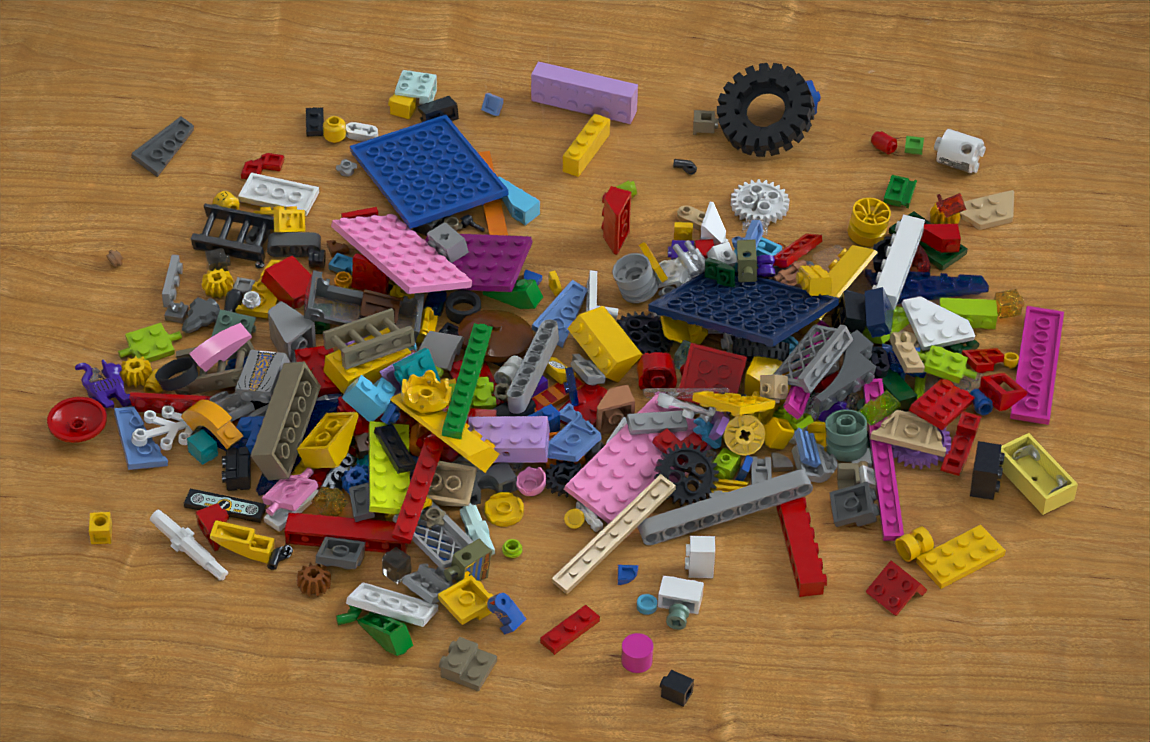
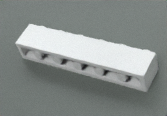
M904 214L901 222L898 221L896 224L895 232L897 233H893L890 242L892 246L887 248V260L883 259L882 272H878L876 283L878 284L873 285L872 288L883 287L894 310L922 237L925 223L923 219Z

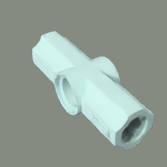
M470 503L469 506H464L460 509V516L465 525L466 534L473 541L480 538L491 549V556L494 555L495 548L490 539L486 521L482 520L476 505Z

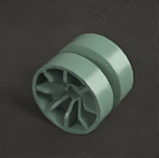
M839 410L830 414L825 422L827 453L829 455L833 454L836 460L844 462L855 461L863 457L868 448L867 420L865 416L854 410Z

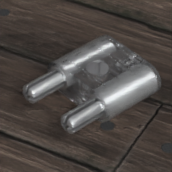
M689 240L684 243L689 250L685 253L678 244L673 246V249L679 256L678 260L690 276H697L705 272L706 259L698 248H694Z

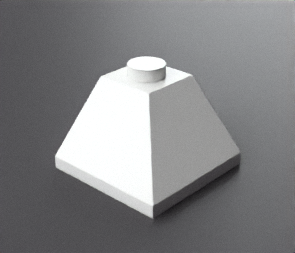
M709 202L701 225L700 240L713 239L714 246L727 243L728 239H726V230L714 203Z

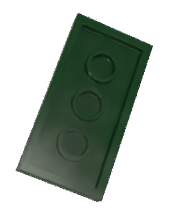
M915 211L907 215L925 220L924 224H932ZM897 223L889 227V234L897 233L895 232ZM920 240L916 253L943 271L965 256L968 248L960 244L959 252L941 253Z

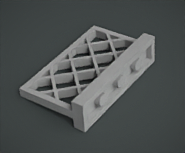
M813 325L774 375L790 372L785 375L788 376V385L802 387L805 392L811 393L853 341L847 326L840 325L836 329ZM816 332L822 333L820 335L813 337L816 334ZM824 340V342L814 345V343ZM811 345V347L803 350L804 347ZM813 353V355L803 358V356ZM800 358L799 361H797V362H795V363H792L794 360ZM802 366L801 369L793 372V369Z
M434 502L432 503L431 507L440 509ZM430 507L424 508L421 512V515L426 514V511ZM399 514L394 515L393 521L395 523L397 522ZM447 515L442 518L444 526L434 525L431 527L434 531L429 530L427 522L419 518L418 524L426 526V528L417 526L415 532L425 536L414 532L412 540L440 569L451 567L453 553L474 542ZM427 536L437 538L438 541L431 538H427ZM427 544L435 546L437 549L429 547ZM440 548L445 549V550H449V551H451V552L448 553V552L442 551V550H440ZM440 557L447 558L449 560L443 561Z

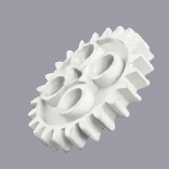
M758 179L757 183L751 180L750 184L744 182L743 186L738 185V189H734V193L731 194L730 205L732 206V211H735V216L740 215V220L745 218L746 223L752 220H761L762 225L763 222L770 225V221L776 223L777 219L782 220V216H786V212L789 210L790 199H788L785 189L780 190V185L774 186V182L767 184V180L761 183L760 179Z

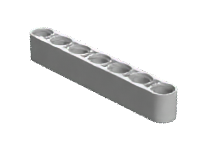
M545 320L540 324L507 391L508 408L511 413H522L526 410L559 341L558 323L555 320Z

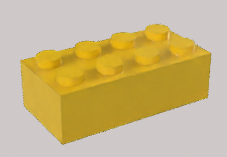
M385 328L379 332L384 335L391 331ZM370 335L364 338V340L367 341L373 339L374 337ZM355 342L353 344L348 345V347L356 345L357 343ZM406 348L345 369L342 366L341 350H337L325 356L324 373L344 394L347 387L361 375L371 381L372 384L382 377L379 371L411 354V351Z

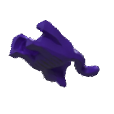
M103 359L101 373L106 379L95 382L89 381L93 375V369L89 364L79 363L75 366V370H85L81 381L90 398L98 401L106 408H114L113 401L109 400L114 397L122 407L131 406L130 394L125 393L124 382L120 377L122 370L120 364L106 363Z

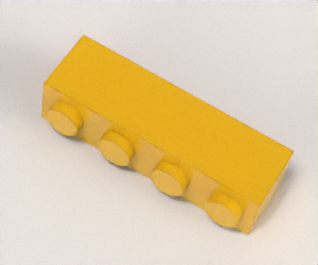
M594 113L564 153L563 172L576 177L580 176L609 137V118Z

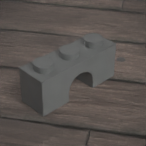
M508 463L495 464L486 473L482 470L476 472L470 499L472 505L481 504V490L492 489L496 493H511L517 490V477Z

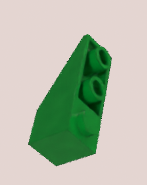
M535 279L516 280L512 292H482L487 297L518 309H535L543 299Z

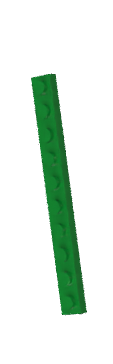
M475 323L473 325L441 436L462 438L491 338L492 326Z

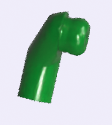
M349 605L350 608L347 613L336 615L338 626L356 621L362 609Z

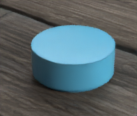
M650 594L639 596L637 599V610L645 615L654 613L657 610V599Z

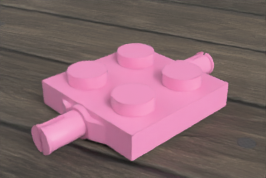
M306 468L300 475H290L289 479H280L262 497L264 504L270 505L266 509L267 514L272 516L280 508L296 511L318 488L316 480L308 479L313 475V470Z

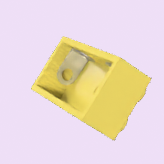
M1030 433L1002 445L1001 453H1005L1003 465L999 464L1003 468L1002 472L1042 515L1075 500L1078 486L1076 481Z

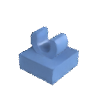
M486 93L481 110L498 116L504 99L491 93Z

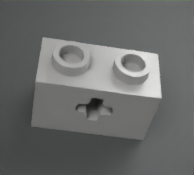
M445 222L427 233L428 245L435 248L438 254L445 256L451 263L469 253L465 238Z

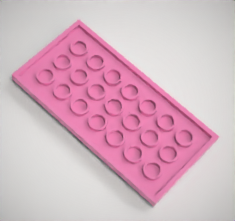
M373 215L365 218L356 217L332 220L331 227L408 294L471 288L472 280L465 273L456 268L445 256L438 254L435 248L429 246L426 240L418 236L415 231H412L396 215Z
M658 392L638 413L683 410L675 406H669L667 409L657 405ZM686 418L688 425L686 431L672 433L682 441L694 432L693 428L697 426L693 422L695 419ZM626 424L565 485L564 490L609 524L655 480L654 476L658 472H655L654 469L656 466H659L656 462L658 459H662V452L652 441L660 433L630 435L628 424ZM708 444L704 451L707 450L709 452L713 447ZM669 476L671 482H678L675 476Z

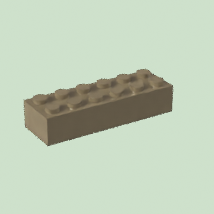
M304 361L283 364L254 448L251 451L252 459L268 480L289 479L298 454L297 448L302 443L321 385Z

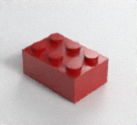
M324 346L294 350L295 362L304 361L321 385L318 398L322 395L341 393L338 387L324 373L325 356L333 353V348L326 350Z

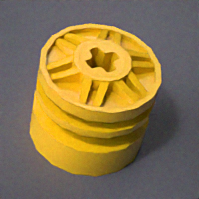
M743 414L742 417L729 415V422L722 435L724 442L732 452L738 455L754 454L764 443V426L754 414ZM742 430H745V432L749 431L745 439L742 436L739 437Z

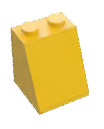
M754 357L746 372L744 396L751 397L755 391L760 392V375H774L783 362L772 358ZM786 399L780 400V403H776L777 406L779 407L783 405Z

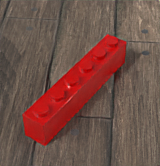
M805 497L776 505L799 597L823 595L824 586H827V576L822 573L823 561L822 558H818L819 546L817 542L814 543V528L810 527V513L806 512L807 502Z
M289 512L284 530L285 543L293 545L321 547L327 536L365 542V551L406 555L408 543L391 538L396 523L390 521L365 519L355 522L354 518Z

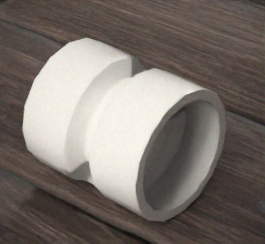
M511 356L504 366H501L494 374L496 383L511 385L523 359L518 356Z

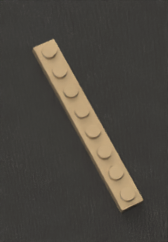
M660 474L552 578V583L568 594L676 490V485Z

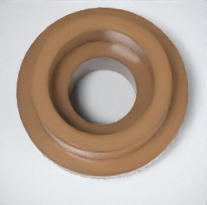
M110 250L109 254L106 255L110 263L114 267L121 266V260H123L121 254L117 250L115 252Z

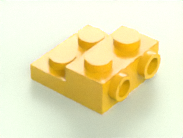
M470 575L438 593V600L463 625L475 617L481 620L490 615L492 612L488 609L487 602L494 595L484 589L481 581L476 580Z

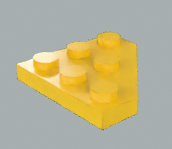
M712 391L693 393L692 401L700 403L702 407H715L716 411H728L735 417H742L743 414L753 415L755 412H766L768 409L775 408V400L755 395L750 397L741 396V394H714Z

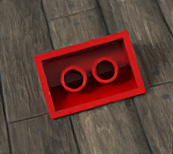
M611 186L602 198V203H604L602 216L604 220L601 229L603 230V238L613 254L618 255L630 233L632 192Z

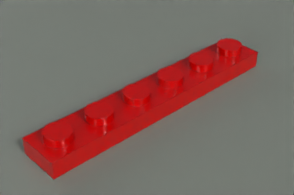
M429 437L425 438L391 538L411 544L445 443Z

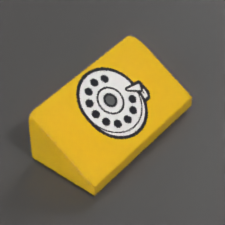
M555 357L550 358L544 370L560 384L577 376L575 372Z

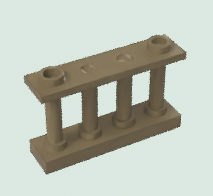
M392 308L323 332L325 349L337 347L341 350L342 366L345 369L415 345L414 329L411 326L399 329L395 325L394 310ZM385 328L391 331L384 335L379 332ZM372 335L374 338L365 341L362 337ZM353 340L357 343L350 347L345 344Z
M248 340L227 359H236L235 369L225 371L227 360L224 362L219 360L217 373L207 374L208 371L205 372L200 367L199 376L191 384L174 391L180 395H193L237 386L243 370L244 357L249 355L250 350H255L252 343ZM197 347L176 351L175 357L177 359L191 357L189 353Z

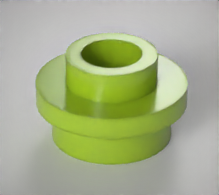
M509 539L502 546V552L508 558H516L522 554V545L516 539Z

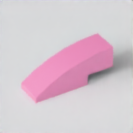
M239 323L212 336L189 354L206 372L219 360L223 362L227 360L252 336Z

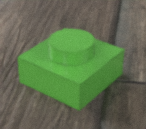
M906 136L904 153L922 155L924 138Z

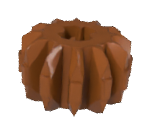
M310 562L309 567L303 566L302 570L298 571L297 586L302 594L307 593L309 597L312 594H315L317 597L319 593L326 594L327 589H330L331 586L330 571H328L326 566L321 567L320 564L312 565Z

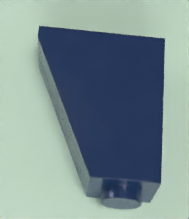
M880 287L865 291L867 328L872 338L891 334L894 310L884 288Z

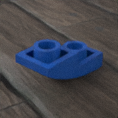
M390 402L380 420L388 425L396 423L401 413L399 411L401 408Z

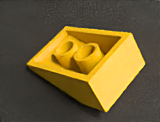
M357 412L326 413L297 448L306 468H337L340 466L349 450L359 416Z

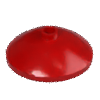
M71 397L62 400L50 410L47 417V425L51 434L61 441L71 443L84 442L96 437L104 429L107 422L104 407L98 401L88 397Z

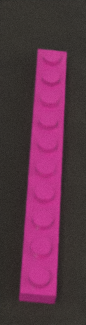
M873 379L871 383L863 385L862 388L883 541H896L897 538L904 535L892 446L889 443L870 439L872 431H876L881 427V423L888 419L882 379Z

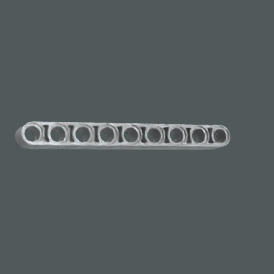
M796 470L646 518L638 525V530L644 544L654 545L804 497L812 492L813 486L804 470Z

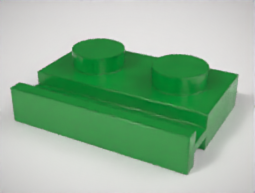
M891 175L883 202L898 207L903 205L909 209L917 180L910 181L909 178Z

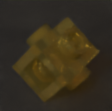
M1017 289L995 293L994 300L997 303V315L1000 319L1021 315L1024 299L1019 295Z
M324 486L320 488L311 501L322 515L335 517L343 512L344 507L348 503L343 497L344 493L341 490Z

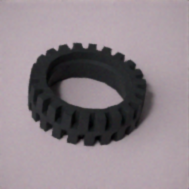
M737 338L734 339L732 353L747 357L749 362L754 357L772 358L784 362L789 356L790 344L779 342L776 346L768 347L759 342Z

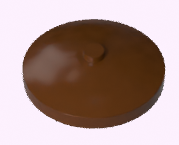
M502 310L478 311L466 316L458 327V336L464 337L462 349L465 352L474 323L493 327L484 359L487 362L504 363L511 356L524 357L534 338L533 330L527 321L516 314Z

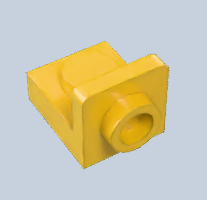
M675 222L674 240L692 241L693 223Z
M812 422L807 426L808 434L813 433L816 443L824 446V451L826 452L825 422Z

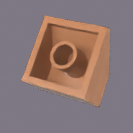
M628 385L609 389L597 406L596 429L601 435L613 433L623 417L626 418L627 414H635V399Z

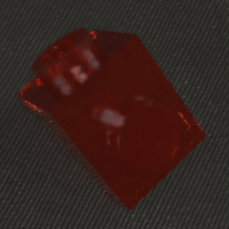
M961 193L944 200L941 194L937 195V208L939 212L944 213L946 218L967 210Z

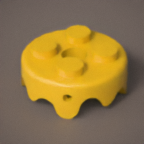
M428 370L421 377L412 374L408 381L403 379L401 398L408 407L417 410L419 413L436 412L448 406L452 387L449 386L447 380L437 381L434 371Z

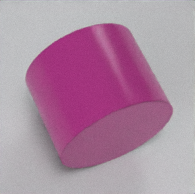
M634 633L628 635L623 640L621 662L626 670L633 673H642L652 666L653 642L648 636Z

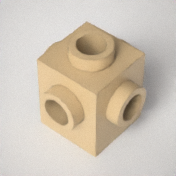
M760 375V396L775 400V403H780V400L787 398L788 376Z

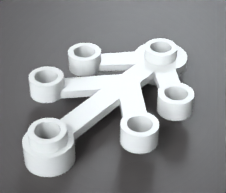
M659 393L657 398V405L667 409L669 406L684 409L682 416L693 419L694 414H700V418L707 423L712 420L716 412L715 407H709V410H706L690 402L684 403L665 393Z
M164 406L162 408V416L166 419L172 418L180 422L175 423L157 417L154 411L148 410L144 413V421L162 427L147 431L141 428L136 429L132 433L131 441L135 446L141 447L147 444L148 438L168 433L166 437L161 439L160 447L163 450H170L179 430L185 429L184 432L179 434L178 442L181 445H187V438L193 432L199 431L202 426L192 431L181 418L182 414L174 412V408L171 406Z

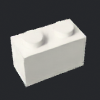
M690 536V544H686V556L689 557H685V569H689V578H713L715 536Z
M663 575L658 594V607L669 609L673 604H682L689 609V613L698 614L703 597L704 583Z

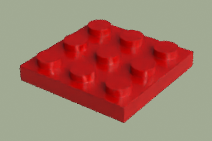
M691 343L676 399L700 405V403L692 401L693 393L712 391L714 394H738L747 357Z

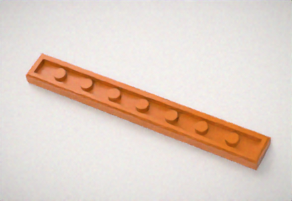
M490 151L478 152L494 172ZM496 199L483 204L488 234L508 236L501 200Z

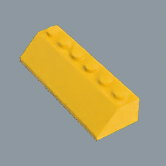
M852 245L849 249L844 248L837 255L839 259H834L828 265L829 271H826L832 278V289L829 296L840 298L843 291L847 290L878 252ZM825 314L811 322L809 325H806L805 327L801 328L799 332L802 335H804L807 331H809L812 328L813 325H816L825 316Z
M401 393L390 398L398 407L484 473L487 472L500 455L494 450L496 446L488 439L482 441L481 438L483 436L474 429L470 432L468 430L470 426L467 423L461 439L441 436L448 409L446 412L440 410L419 413L402 401Z

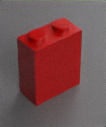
M292 255L266 268L261 282L280 302L282 301L293 309H299L305 304V294L311 274Z

